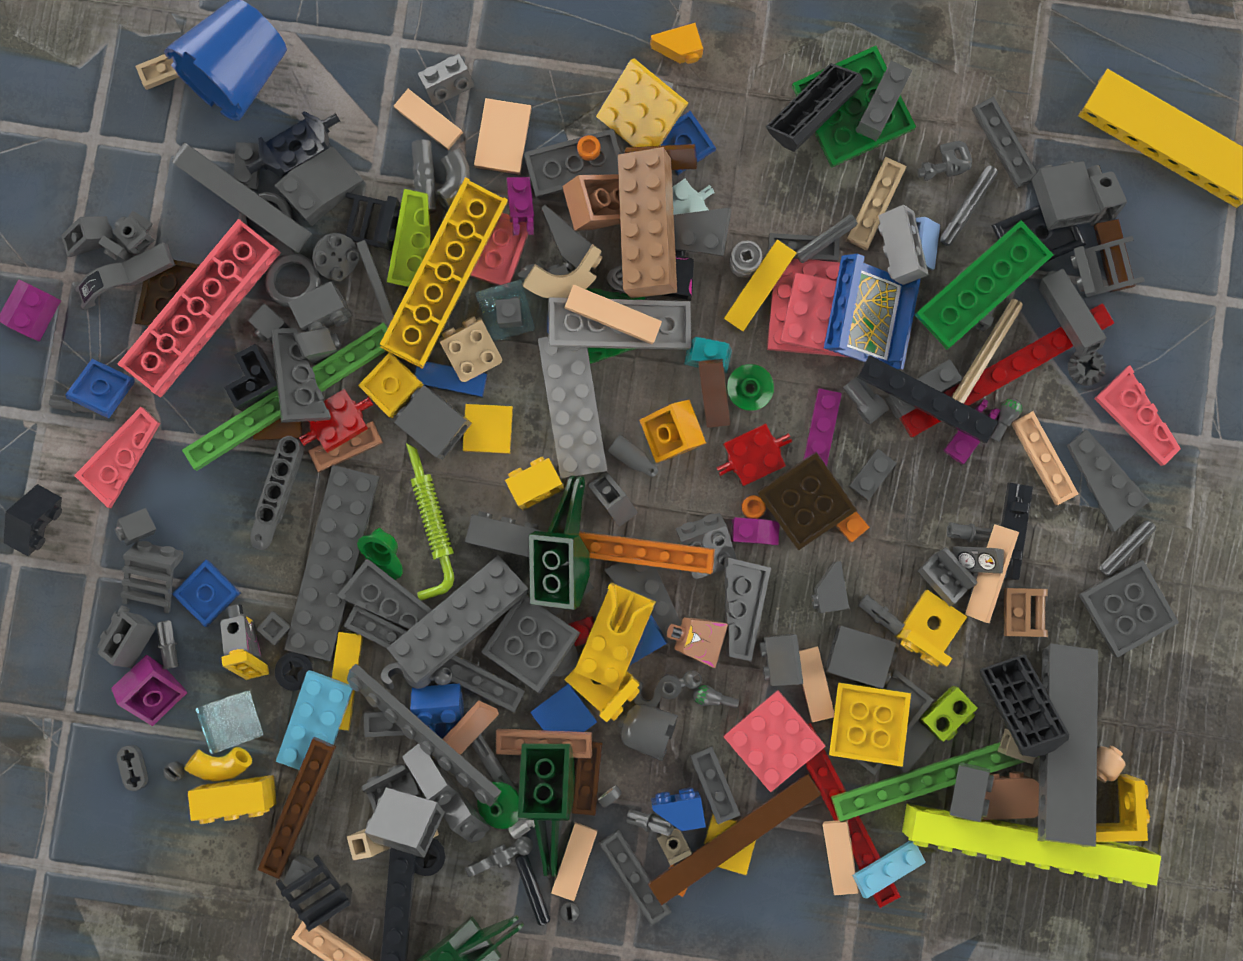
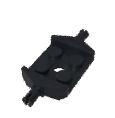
M304 111L302 112L304 120L267 142L262 137L258 138L260 157H258V160L246 165L247 169L252 175L264 167L278 176H283L329 149L328 133L330 131L328 128L341 122L337 114L334 113L328 118L320 120ZM301 146L299 150L292 151L294 147Z

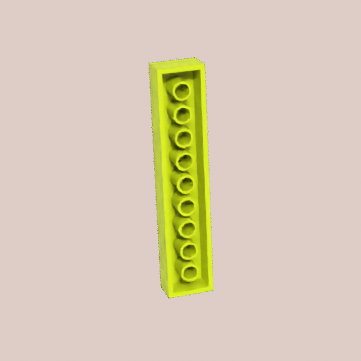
M906 804L902 832L909 837L908 840L914 841L913 844L917 846L928 847L929 844L938 846V849L952 852L953 848L962 850L963 854L977 856V853L986 855V858L1001 861V857L1010 859L1011 863L1025 865L1026 862L1035 864V867L1050 870V866L1059 868L1060 872L1074 874V871L1083 873V876L1098 879L1100 875L1116 883H1123V880L1132 882V885L1147 888V884L1157 886L1161 856L1141 846L1119 842H1096V847H1082L1065 843L1038 841V827L1000 820H985L981 818L980 822L952 816L950 811Z

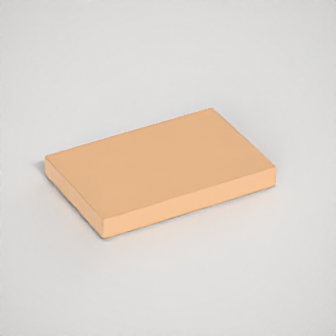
M485 98L474 162L475 168L521 174L532 109L531 105Z

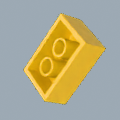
M540 457L530 463L531 467L525 470L518 468L508 474L509 478L505 480L518 507L523 511L565 490L549 458L544 460L543 457Z
M274 775L202 784L189 790L188 799L191 821L199 820L200 824L215 822V819L224 817V821L238 819L239 816L248 814L249 817L264 815L265 812L270 811L272 806L277 804Z

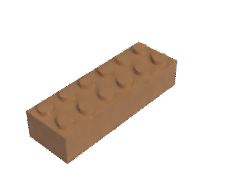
M664 147L618 154L623 290L631 299L677 293L671 158Z

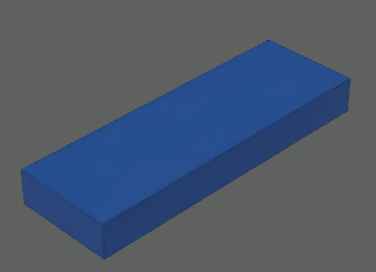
M426 362L423 369L417 366L415 376L424 386L483 398L488 376L482 373L466 382H462L453 367L432 362Z

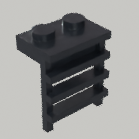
M347 192L346 198L354 199L347 231L344 235L351 238L353 242L358 243L365 240L367 245L392 251L401 208L398 198L388 196L387 201ZM361 201L367 202L360 237L353 236ZM374 204L380 205L381 209L373 240L366 239Z
M319 855L313 858L318 866L288 886H285L281 879L276 881L281 895L286 897L289 906L297 912L298 918L305 923L308 932L351 905V887L348 883L340 886ZM323 872L326 878L294 898L291 892ZM329 884H332L335 888L306 908L302 909L300 907V903Z

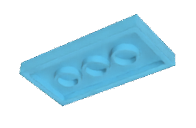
M311 670L307 671L276 762L299 770L314 737L334 745L353 692L349 684Z

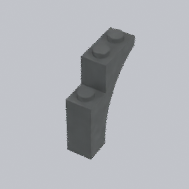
M417 744L402 756L426 799L437 802L445 812L443 816L451 830L470 843L482 839L491 827L456 787L446 771L438 764V760L432 755L423 752L420 744Z

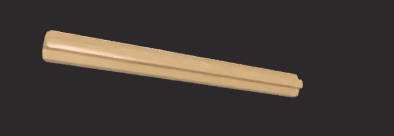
M1016 299L1010 301L952 398L964 404L1022 309V302Z

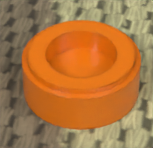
M591 135L582 137L577 144L579 156L587 161L596 159L601 151L599 140Z
M752 495L743 501L741 509L745 517L758 519L764 514L766 505L761 497Z

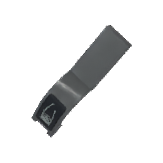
M162 242L123 263L105 265L87 274L75 288L76 293L80 295L82 300L81 308L87 310L95 306L96 298L109 289L127 285L135 286L175 266L168 245Z

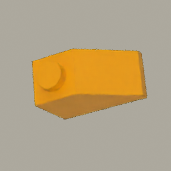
M696 23L651 35V49L679 64L684 62L691 64L702 58L703 46Z

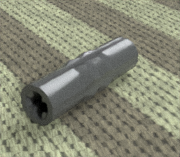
M416 140L411 143L415 191L428 194L429 213H434L437 211L432 145L429 140Z

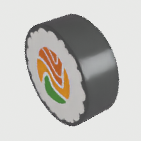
M615 785L605 792L598 801L602 807H607L622 794V791Z

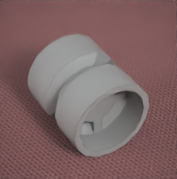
M749 240L738 243L733 248L729 261L732 273L741 278L752 276L761 263L762 250L759 245Z

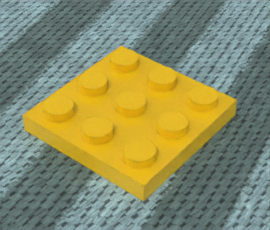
M634 58L626 66L596 117L610 129H614V132L632 147L661 146L688 105V102Z
M838 683L829 755L903 767L911 693Z

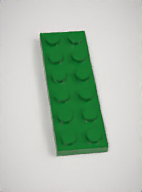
M1021 220L922 307L915 316L948 350L1053 256V253Z

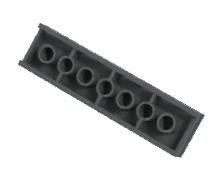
M1050 643L1048 647L1042 650V685L1069 733V740L1055 751L1040 756L1038 841L1096 847L1098 650Z

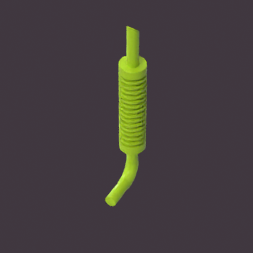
M406 443L416 477L410 481L412 487H415L413 489L416 492L414 495L418 496L416 501H419L417 505H420L418 508L422 510L420 514H423L421 519H424L422 522L425 525L423 526L427 528L425 529V532H428L426 536L429 537L428 541H431L429 543V546H432L430 550L434 551L432 552L433 560L440 559L444 573V580L440 585L417 593L419 600L422 601L443 595L453 586L454 572L449 555L454 554L453 548L449 547L451 542H448L450 538H447L449 535L445 533L447 529H444L446 527L443 524L445 521L441 519L443 518V515H440L442 511L439 510L441 507L437 506L439 501H436L438 497H435L437 494L433 492L435 488H432L434 484L431 483L433 481L431 474H424L417 448Z

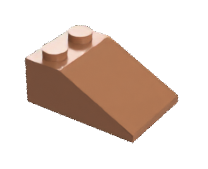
M619 174L578 175L562 186L574 231L594 230L621 224Z

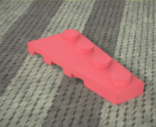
M1129 365L1094 399L1160 466H1163L1181 448L1166 423H1163L1157 414V408L1149 401L1145 394L1146 390L1137 381L1133 374L1134 371Z

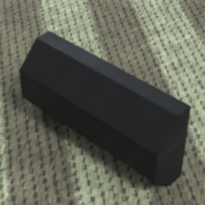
M830 63L766 126L769 134L784 148L795 152L860 89L864 81L861 74Z
M1026 654L980 669V675L1021 755L1038 757L1055 751L1069 740V733Z

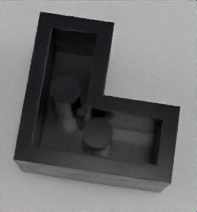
M253 344L234 355L245 376L224 387L234 407L242 412L278 389L276 373L264 350L257 344Z
M39 484L35 485L6 511L3 543L26 556H29L35 550H39L45 543L44 533L46 526L52 520H57L62 513V497Z

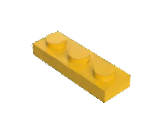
M244 649L230 651L229 655L221 657L223 667L245 680L269 674L268 665L247 651H244Z

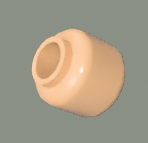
M1110 745L1109 748L1100 746L1097 748V779L1104 783L1115 781L1126 766L1125 761L1121 757L1123 753L1114 746Z

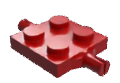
M343 389L324 400L331 419L309 421L311 431L299 437L304 446L317 439L328 453L368 429L363 420L362 411L374 404L369 396L356 404L350 398L347 391Z
M765 423L723 443L728 454V462L716 467L717 471L722 470L718 472L719 476L733 470L742 486H745L785 467L780 447L792 443L791 438L783 441L789 438L790 435L787 433L776 439L771 435Z

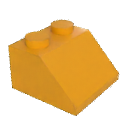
M690 400L672 403L639 420L656 463L706 444Z

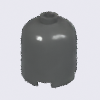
M636 704L630 708L627 714L622 713L618 723V727L622 728L621 739L627 747L663 761L667 752L666 746L668 740L672 738L678 715L646 704Z

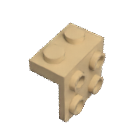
M475 316L463 321V326L456 330L454 327L441 333L443 337L439 338L440 344L462 382H466L502 362V357L480 317L476 319Z

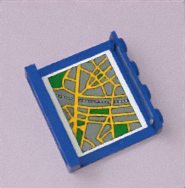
M856 253L842 256L824 349L864 363L867 357L871 355L898 370H903L921 278L902 285L891 279L889 272L863 263L865 257Z

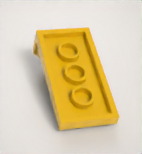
M610 583L607 588L609 590L574 672L618 691L656 601L617 584Z

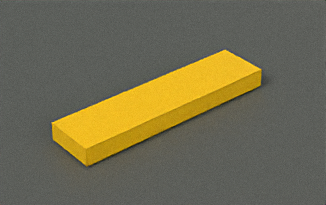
M776 240L724 319L744 332L797 252Z
M338 632L332 672L333 679L349 684L347 681L349 670L355 664L359 666L362 635ZM355 690L351 694L339 727L340 730H350Z

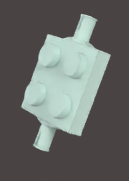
M686 179L672 187L674 215L709 210L704 200L715 193L713 188L708 185L698 193Z

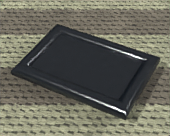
M1040 205L991 225L999 240L1022 220L1053 253V256L1048 261L1074 251V248L1086 245L1078 225L1048 230Z

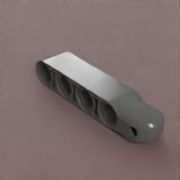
M292 436L283 437L278 443L255 512L256 519L250 538L253 548L258 550L267 549L273 540L277 525L282 520L304 454V445L300 440ZM295 442L296 450L288 454V444ZM287 464L289 468L288 473L285 476H281L279 469L282 465ZM275 487L281 489V495L277 499L272 497V490ZM268 509H271L274 515L272 520L267 522L264 514Z

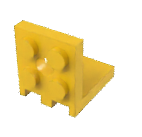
M925 590L904 621V627L894 637L901 640L900 645L908 651L920 653V659L927 664L936 667L939 665L947 667L953 658L945 654L944 651L967 616L954 607H949L944 600L929 590ZM931 616H936L939 619V626L934 630L930 629L927 625V621Z
M574 670L564 679L600 711L599 716L606 722L610 718L614 721L622 713L623 703L626 700L631 702L640 692L637 688L639 681L628 671L618 691L603 684H595L590 678L578 674Z
M1120 774L1117 778L1120 823H1096V842L1148 841L1147 824L1150 821L1149 811L1146 809L1148 787L1142 779L1128 774Z

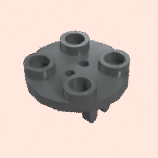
M332 233L325 235L317 242L313 250L312 259L314 267L319 274L328 279L341 281L353 272L357 262L360 260V253L351 238L344 234Z

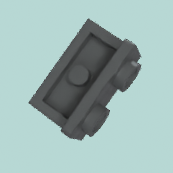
M460 54L448 57L446 60L418 73L434 106L475 86Z
M946 547L933 554L918 570L949 607L954 605L968 589L978 583L971 572Z
M401 764L390 768L389 773L383 776L370 778L367 780V784L362 786L363 792L367 793L374 812L377 808V801L383 795L386 788L417 797L422 795L409 768Z

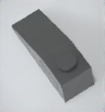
M544 205L542 207L543 216L564 262L563 265H566L567 270L571 273L579 266L592 244Z

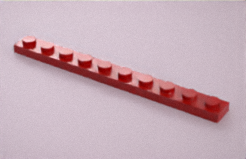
M1103 303L1090 310L1102 330L1114 324ZM1062 326L985 369L964 404L967 406L1072 348L1073 344ZM959 384L944 392V394L952 397ZM917 408L900 417L911 438L941 422Z

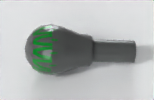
M1009 398L1002 403L998 419L999 423L991 436L993 440L1000 442L1006 428L1022 413V404L1019 400Z
M702 684L695 688L693 692L694 701L701 706H719L721 704L737 708L739 705V699L722 695V693L708 685Z

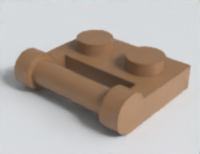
M1004 588V636L1048 637V630H1045V596H1048V589ZM1031 596H1035V629H1031Z

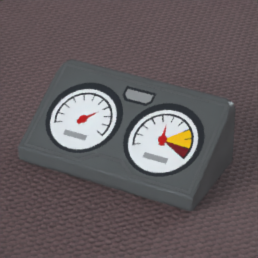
M953 546L954 555L968 571L1003 574L1004 549Z

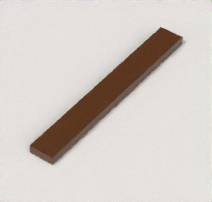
M806 773L692 852V855L682 859L650 881L648 885L661 906L821 795L820 791Z

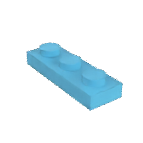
M908 841L852 875L863 898H869L926 863L918 846L913 844L914 841Z

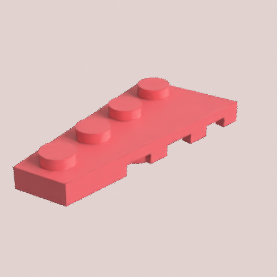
M140 407L74 476L107 508H112L160 423L147 410Z

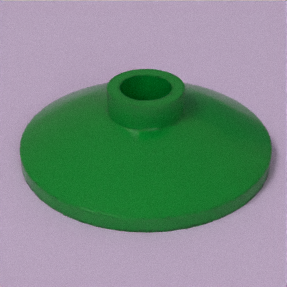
M745 364L736 368L731 373L727 382V393L732 403L738 408L746 411H755L766 406L771 400L774 393V382L770 373L765 368L756 364ZM747 385L754 387L752 393L746 391L745 387Z
M492 782L501 793L491 807L477 799L479 814L488 825L494 828H510L519 821V794L512 786L506 783ZM494 805L499 808V811L494 808Z

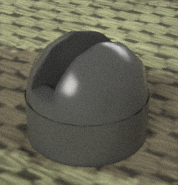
M177 761L167 764L164 769V777L171 782L182 779L185 774L184 765ZM169 768H170V770H171L172 772H174V773H175L176 775H178V776L175 777L174 775H172V774L169 772Z
M572 901L565 902L560 909L561 918L568 923L576 921L580 912L578 905ZM567 907H571L572 918H568Z

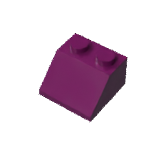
M18 279L0 313V323L40 342L61 300Z
M145 655L111 688L117 705L151 726L157 723L187 694L186 689L167 669H163V665L148 655Z

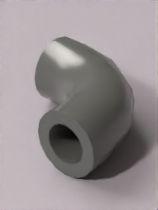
M460 147L441 159L447 171V181L442 188L435 192V195L441 207L447 212L465 177L470 179V167Z

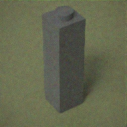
M1065 270L1051 271L1045 274L1041 280L1039 290L1080 357L1101 349L1107 337Z

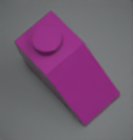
M734 517L732 519L731 542L779 545L780 524L778 521Z

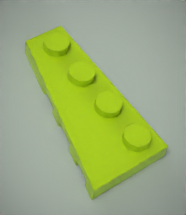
M404 189L387 282L409 287L431 245L428 194Z

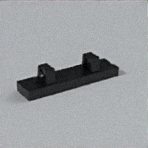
M1007 483L1001 526L1017 531L1019 534L1004 578L1019 580L1033 486ZM1012 511H1021L1022 514L1014 513Z

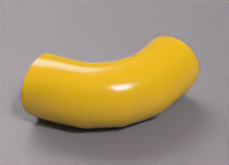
M240 747L233 748L230 753L222 757L210 756L198 749L189 759L184 770L203 780L223 781L235 778L244 772L252 764V758L245 749Z

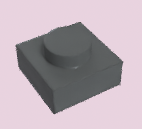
M272 611L256 630L273 645H277L289 631L291 625L275 611Z

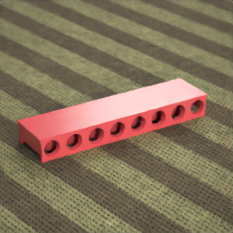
M238 219L119 361L118 365L161 398L281 252Z

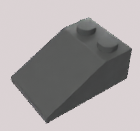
M332 146L291 170L275 186L305 220L313 226L346 197L347 192L351 193L364 180Z

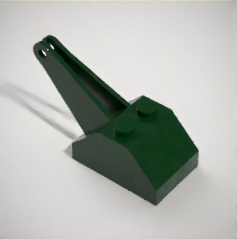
M582 476L569 477L548 532L534 531L529 534L530 604L572 610L581 604L590 577V553L579 536L582 500L585 489V479Z
M522 744L518 819L534 820L543 874L547 877L550 871V860L545 820L552 821L551 871L552 876L557 877L559 821H569L574 801L575 772L572 746L570 744Z
M516 914L511 918L483 929L472 916L416 961H498L501 958V954L497 947L517 933L524 926V923L522 921L492 943L490 938L514 924L519 919L518 915Z

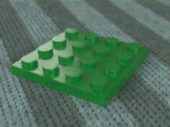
M876 45L835 64L860 73L864 81L860 89L815 132V136L831 168L914 131L916 128L900 95L877 141L856 132L887 69ZM823 70L794 82L792 88L796 96Z

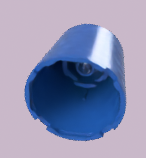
M230 0L171 43L164 50V53L168 59L172 58L174 61L171 66L175 72L202 100L211 107L213 104H216L222 109L220 111L222 115L231 120L239 121L287 52V47L278 31L256 8L243 0Z

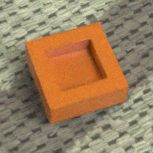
M854 512L836 525L850 543L870 528L857 512Z

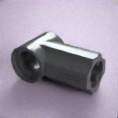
M855 377L843 387L857 406L859 415L867 424L870 425L889 410L885 401L878 394H874L865 381Z

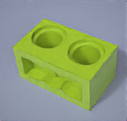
M951 686L922 714L919 720L938 740L943 742L945 740L949 741L958 733L957 728L962 723L967 724L974 718V712L978 708L958 687ZM960 700L963 708L959 713H955L953 705L956 701ZM944 717L946 725L943 729L938 730L936 721Z

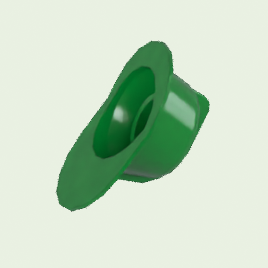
M377 528L369 536H362L358 539V549L366 559L370 560L392 579L397 580L401 577L403 567L396 556L398 544L393 536L384 532L381 528Z

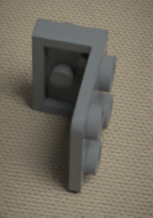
M720 513L709 514L703 519L687 522L675 528L682 545L715 549L713 573L725 569L724 557L737 560L727 525ZM691 572L694 579H699L707 575H710L706 573Z

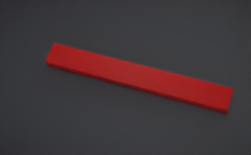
M808 723V725H809V726L813 729V731L815 732V730H814L812 724H811V723ZM823 748L806 762L805 766L820 791L821 797L833 820L836 821L838 818L831 796L844 793L846 790ZM856 816L847 820L854 861L859 870H862L881 857L860 817ZM894 882L873 895L879 908L901 897Z

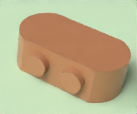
M1009 772V776H1000V773H990V775L994 776L992 791H986L985 799L990 800L987 817L982 816L983 819H1021L1038 816L1039 783L1036 780L1025 776L1024 772Z

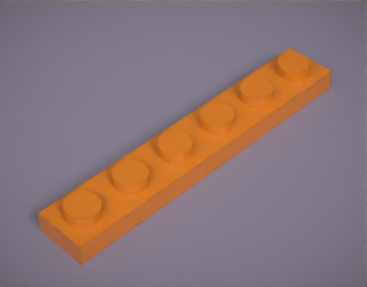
M579 531V536L588 549L590 558L706 574L713 573L715 549Z

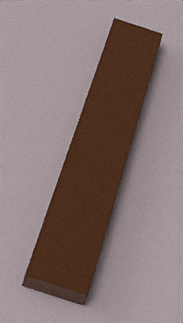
M317 737L312 739L257 870L277 879L282 877L337 746Z

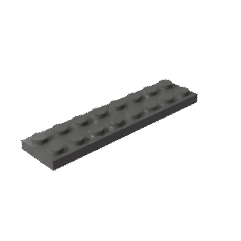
M332 465L284 650L328 661L333 660L338 632H340L347 606V601L337 597V595L355 574L360 556L357 542L359 538L365 536L379 476Z

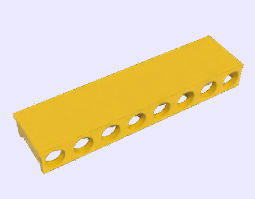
M1109 69L1105 71L1084 108L1078 116L1230 205L1237 208L1243 204V147L1113 71ZM1088 113L1095 115L1097 118L1090 116ZM1107 124H1110L1116 127L1117 129H1113L1109 127ZM1128 136L1135 138L1137 141L1130 139ZM1148 148H1152V149H1154L1155 151H1157L1158 153L1152 152V151L1149 150ZM1169 160L1175 161L1177 164H1173ZM1188 171L1193 172V173L1197 174L1198 176H1194V175L1190 174ZM1209 183L1216 185L1218 188L1211 186ZM1229 195L1235 196V197H1237L1238 199H1234V198L1230 197Z
M465 177L380 342V348L422 369L424 368L507 205L508 199L484 189Z

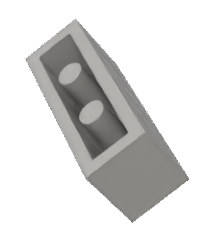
M901 205L878 215L880 221L878 228L881 236L884 238L885 245L883 250L889 260L888 272L891 279L905 285L929 275L914 211L905 205Z

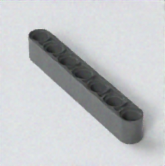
M184 142L171 160L180 169L299 253L312 235L303 226Z

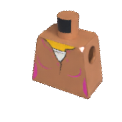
M684 617L681 626L674 624L669 626L667 637L677 640L675 644L676 651L702 664L715 668L728 624L716 620Z

